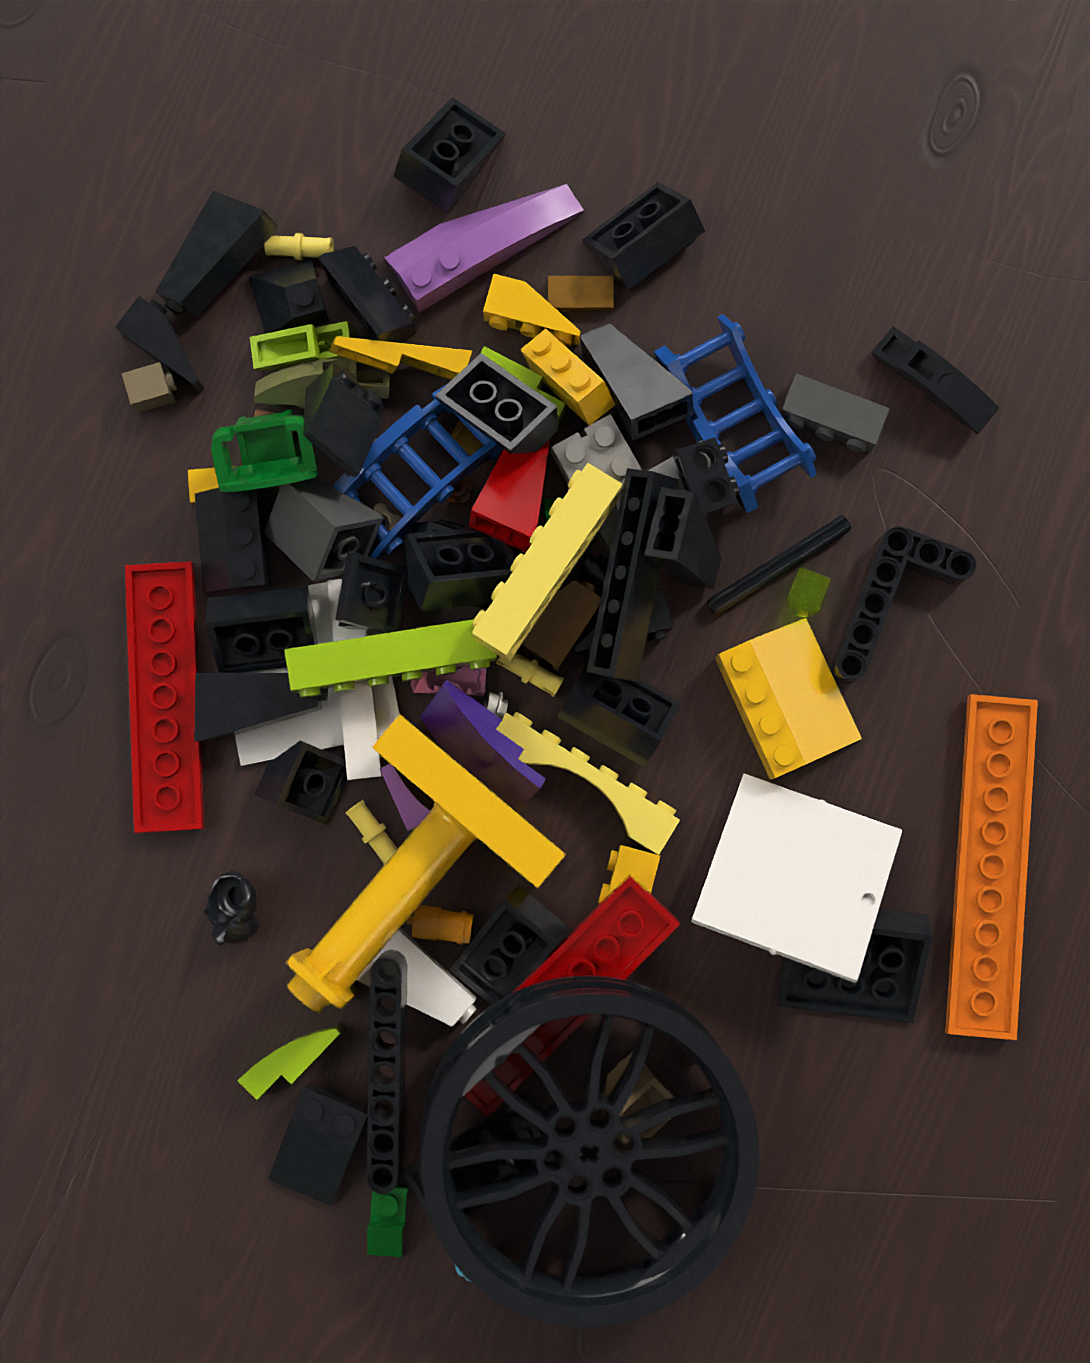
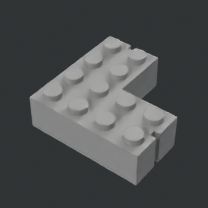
M611 414L586 427L582 431L581 436L579 433H576L554 445L549 451L567 485L573 474L578 469L582 471L587 463L623 485L627 468L642 470ZM702 452L695 454L694 461L697 467L708 469L710 467L709 457ZM673 457L648 470L678 479L676 490L684 491ZM707 485L705 490L707 498L712 502H719L721 498L720 489L715 485ZM620 500L596 534L608 557L610 556Z

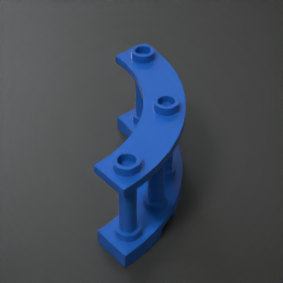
M722 314L717 318L723 333L682 355L679 353L674 355L666 346L655 350L654 354L657 362L685 384L693 393L694 415L684 420L697 443L701 440L705 441L716 437L718 445L721 444L718 440L720 433L760 411L773 429L770 433L733 453L731 451L727 452L729 462L725 466L729 477L734 476L739 488V496H736L737 503L746 513H749L759 507L754 495L758 492L759 487L798 466L810 478L816 476L817 473L813 464L816 456L812 447L808 443L803 444L776 408L777 400L772 391L764 388L743 344L745 334L738 322L733 323ZM728 345L737 366L696 389L690 387L684 374L687 371V367ZM743 378L754 400L714 422L712 420L707 421L700 408L702 400ZM779 442H782L790 453V456L752 477L750 475L744 476L739 470V464Z
M446 385L432 393L431 397L434 401L423 409L417 404L373 442L360 474L356 478L344 472L332 487L364 505L358 498L359 493L357 491L365 481L371 480L403 514L404 517L391 531L381 523L376 535L381 542L371 553L372 558L377 559L385 553L391 556L397 552L404 544L402 538L435 503L439 502L441 504L445 502L455 492L453 488L455 485L488 460H498L504 450L436 400L435 395ZM446 411L449 414L453 413L483 444V447L470 456L437 421L438 416ZM420 429L423 431L428 430L460 464L442 480L408 445L410 442L408 439ZM392 453L394 455L399 454L431 488L414 506L381 472L382 467L380 465Z

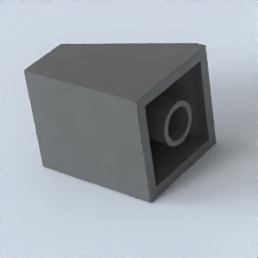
M311 478L280 486L264 534L312 581L343 575L347 553H358L368 556L384 517L322 481Z

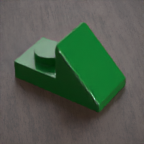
M396 1185L394 1190L388 1194H378L372 1191L370 1222L367 1226L368 1255L402 1257L408 1186Z

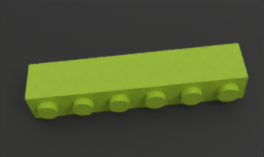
M474 619L285 649L290 688L293 693H300V698L321 695L320 689L334 687V692L354 690L355 683L368 682L369 687L389 684L388 678L402 676V681L418 680L423 678V672L436 671V676L457 673L456 667L470 665V670L485 669L490 667L491 661H496L497 655L475 641L472 635L474 629L471 627Z

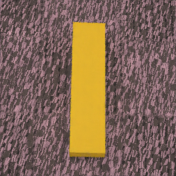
M336 336L329 352L392 374L399 363L452 380L468 366L472 350Z

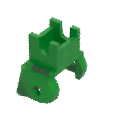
M287 409L281 413L246 418V416L239 417L235 425L216 429L211 439V454L219 490L221 492L246 491L299 482L318 476L312 443L303 436L304 417L293 416L292 409ZM295 430H297L302 455H300L298 439L294 436ZM236 433L243 465L233 467L227 441H232Z

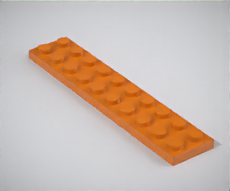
M975 694L967 696L945 1033L1017 1040L1038 700Z

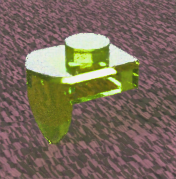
M800 566L787 598V605L797 617H809L817 614L832 578Z

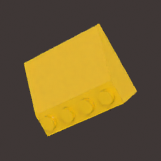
M806 618L751 639L715 657V661L770 780L862 739Z

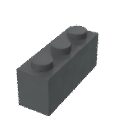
M796 373L789 386L780 414L790 428L797 430L806 428L814 431L815 436L822 440L834 441L835 439L846 443V447L854 452L864 453L865 451L871 452L876 446L890 408Z

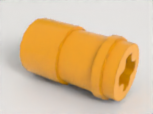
M419 905L415 909L414 916H410L407 919V924L413 925L412 938L457 942L459 945H463V943L470 944L474 914L467 913V911L457 912L443 910L441 907Z

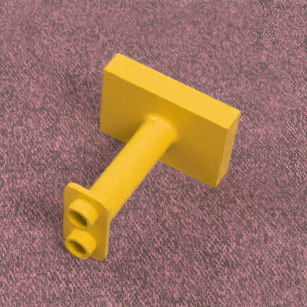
M400 714L372 748L434 800V806L313 950L306 948L294 953L286 961L288 966L297 973L287 984L288 989L301 1002L317 1013H320L325 1006H329L331 1003L342 1009L357 996L359 991L353 983L474 840L480 839L537 888L566 855Z

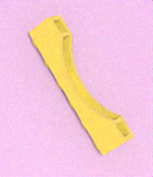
M515 712L513 716L508 713L504 715L497 730L524 749L518 758L526 765H544L560 768L584 778L599 789L614 806L623 822L628 838L654 854H660L680 821L674 816L676 813L674 808L660 800L655 805L645 799L648 794L646 791L631 782L628 787L616 781L619 775L604 765H601L599 769L587 763L590 757L573 747L569 752L559 745L561 739L544 729L542 734L530 728L533 722L520 713Z

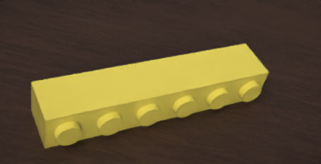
M589 463L586 464L582 471L578 469L573 474L568 483V488L570 489L563 499L559 497L553 503L549 510L550 519L544 527L539 525L529 541L532 545L526 554L520 553L516 557L510 568V571L513 573L506 583L501 581L491 595L493 602L487 611L481 610L477 614L471 625L474 629L472 635L475 641L508 662L515 655L621 498L623 484Z

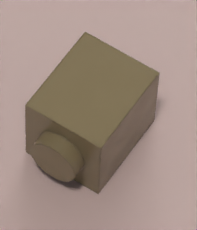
M160 362L121 373L130 405L138 413L176 402L173 391L178 390L174 374L172 371L167 372Z

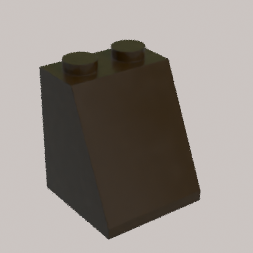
M573 581L557 591L519 647V650L531 658H535L540 664L558 675L574 651V647L580 642L597 616L601 601L599 596L601 591L586 581L582 585L577 581Z

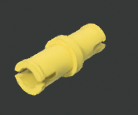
M296 233L294 236H271L265 243L266 256H294L295 260H303L304 257L318 258L324 253L334 250L331 237H304L303 233Z
M517 652L510 662L502 657H499L496 662L497 665L521 677V682L525 684L530 682L553 697L564 680L563 677H559L538 665L539 661L535 658L531 661Z
M361 800L345 813L364 836L361 838L365 844L367 842L370 844L384 863L383 865H385L398 848L384 831L386 829L385 825L378 823L364 804L365 802Z

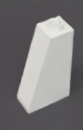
M399 928L357 978V981L370 986V972L375 961L386 950H396L402 953L407 960V1005L450 1026H453L458 1020L464 1024L476 1010L472 1004L477 997L401 928ZM388 962L381 964L385 974L390 976L397 975V970L393 964Z

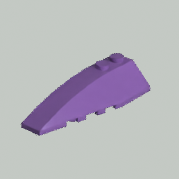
M564 184L441 223L384 258L420 313L584 213V210L568 185Z

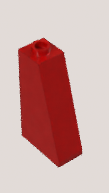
M550 439L536 452L510 454L505 449L503 450L471 510L469 527L524 552L528 551L532 545L529 543L530 538L538 525Z

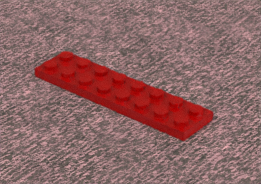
M188 561L125 565L134 833L205 829L201 743L194 741L195 673H199L194 563Z
M629 874L513 992L535 983L567 976L596 975L625 980L680 925V921ZM590 1014L568 1016L545 1022L537 1027L523 1042L544 1061ZM512 1052L501 1065L494 1069V1072L513 1091L534 1071L518 1052L516 1054ZM484 1078L464 1095L487 1118L504 1102V1099Z

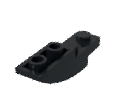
M892 326L872 351L873 357L925 393V398L977 435L999 410V406L951 363L920 340L916 343L894 326Z

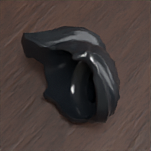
M229 871L221 874L215 880L208 895V903L206 909H204V914L208 916V920L215 926L212 936L218 945H223L225 942L238 944L248 941L260 926L259 919L254 914L257 909L256 891L250 880L244 878L240 872Z

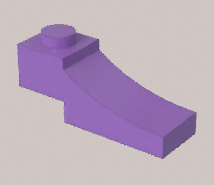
M390 763L380 768L407 831H411L420 824L430 810L411 792L399 771Z

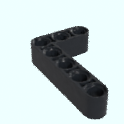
M895 526L887 530L876 544L834 657L831 670L835 679L841 683L848 684L860 679L866 673L904 568L947 584L956 585L971 577L976 571L977 564L974 556L966 550L905 527ZM888 537H896L901 541V551H894L889 547ZM921 548L928 549L932 553V563L922 561L919 555ZM952 560H958L962 563L964 567L963 575H957L951 569ZM878 567L888 569L891 575L889 582L879 580L876 574ZM870 597L877 600L879 603L878 613H871L866 609V598ZM855 628H861L866 631L868 635L866 644L856 642L853 636ZM844 659L854 661L857 667L855 675L851 676L844 673L842 670Z

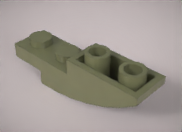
M328 358L302 362L280 369L258 380L255 385L254 403H262L269 407H276L281 404L296 405L299 408L305 409L306 388L333 362L341 369H348L356 377L358 384L366 391L372 390L380 399H389V372L356 370V361L348 358Z

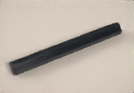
M844 515L838 516L715 594L707 601L710 611L714 615L720 614L851 530L848 519Z

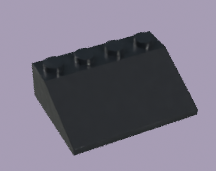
M879 909L856 983L783 956L777 1000L778 1006L913 1023L933 938L927 915Z

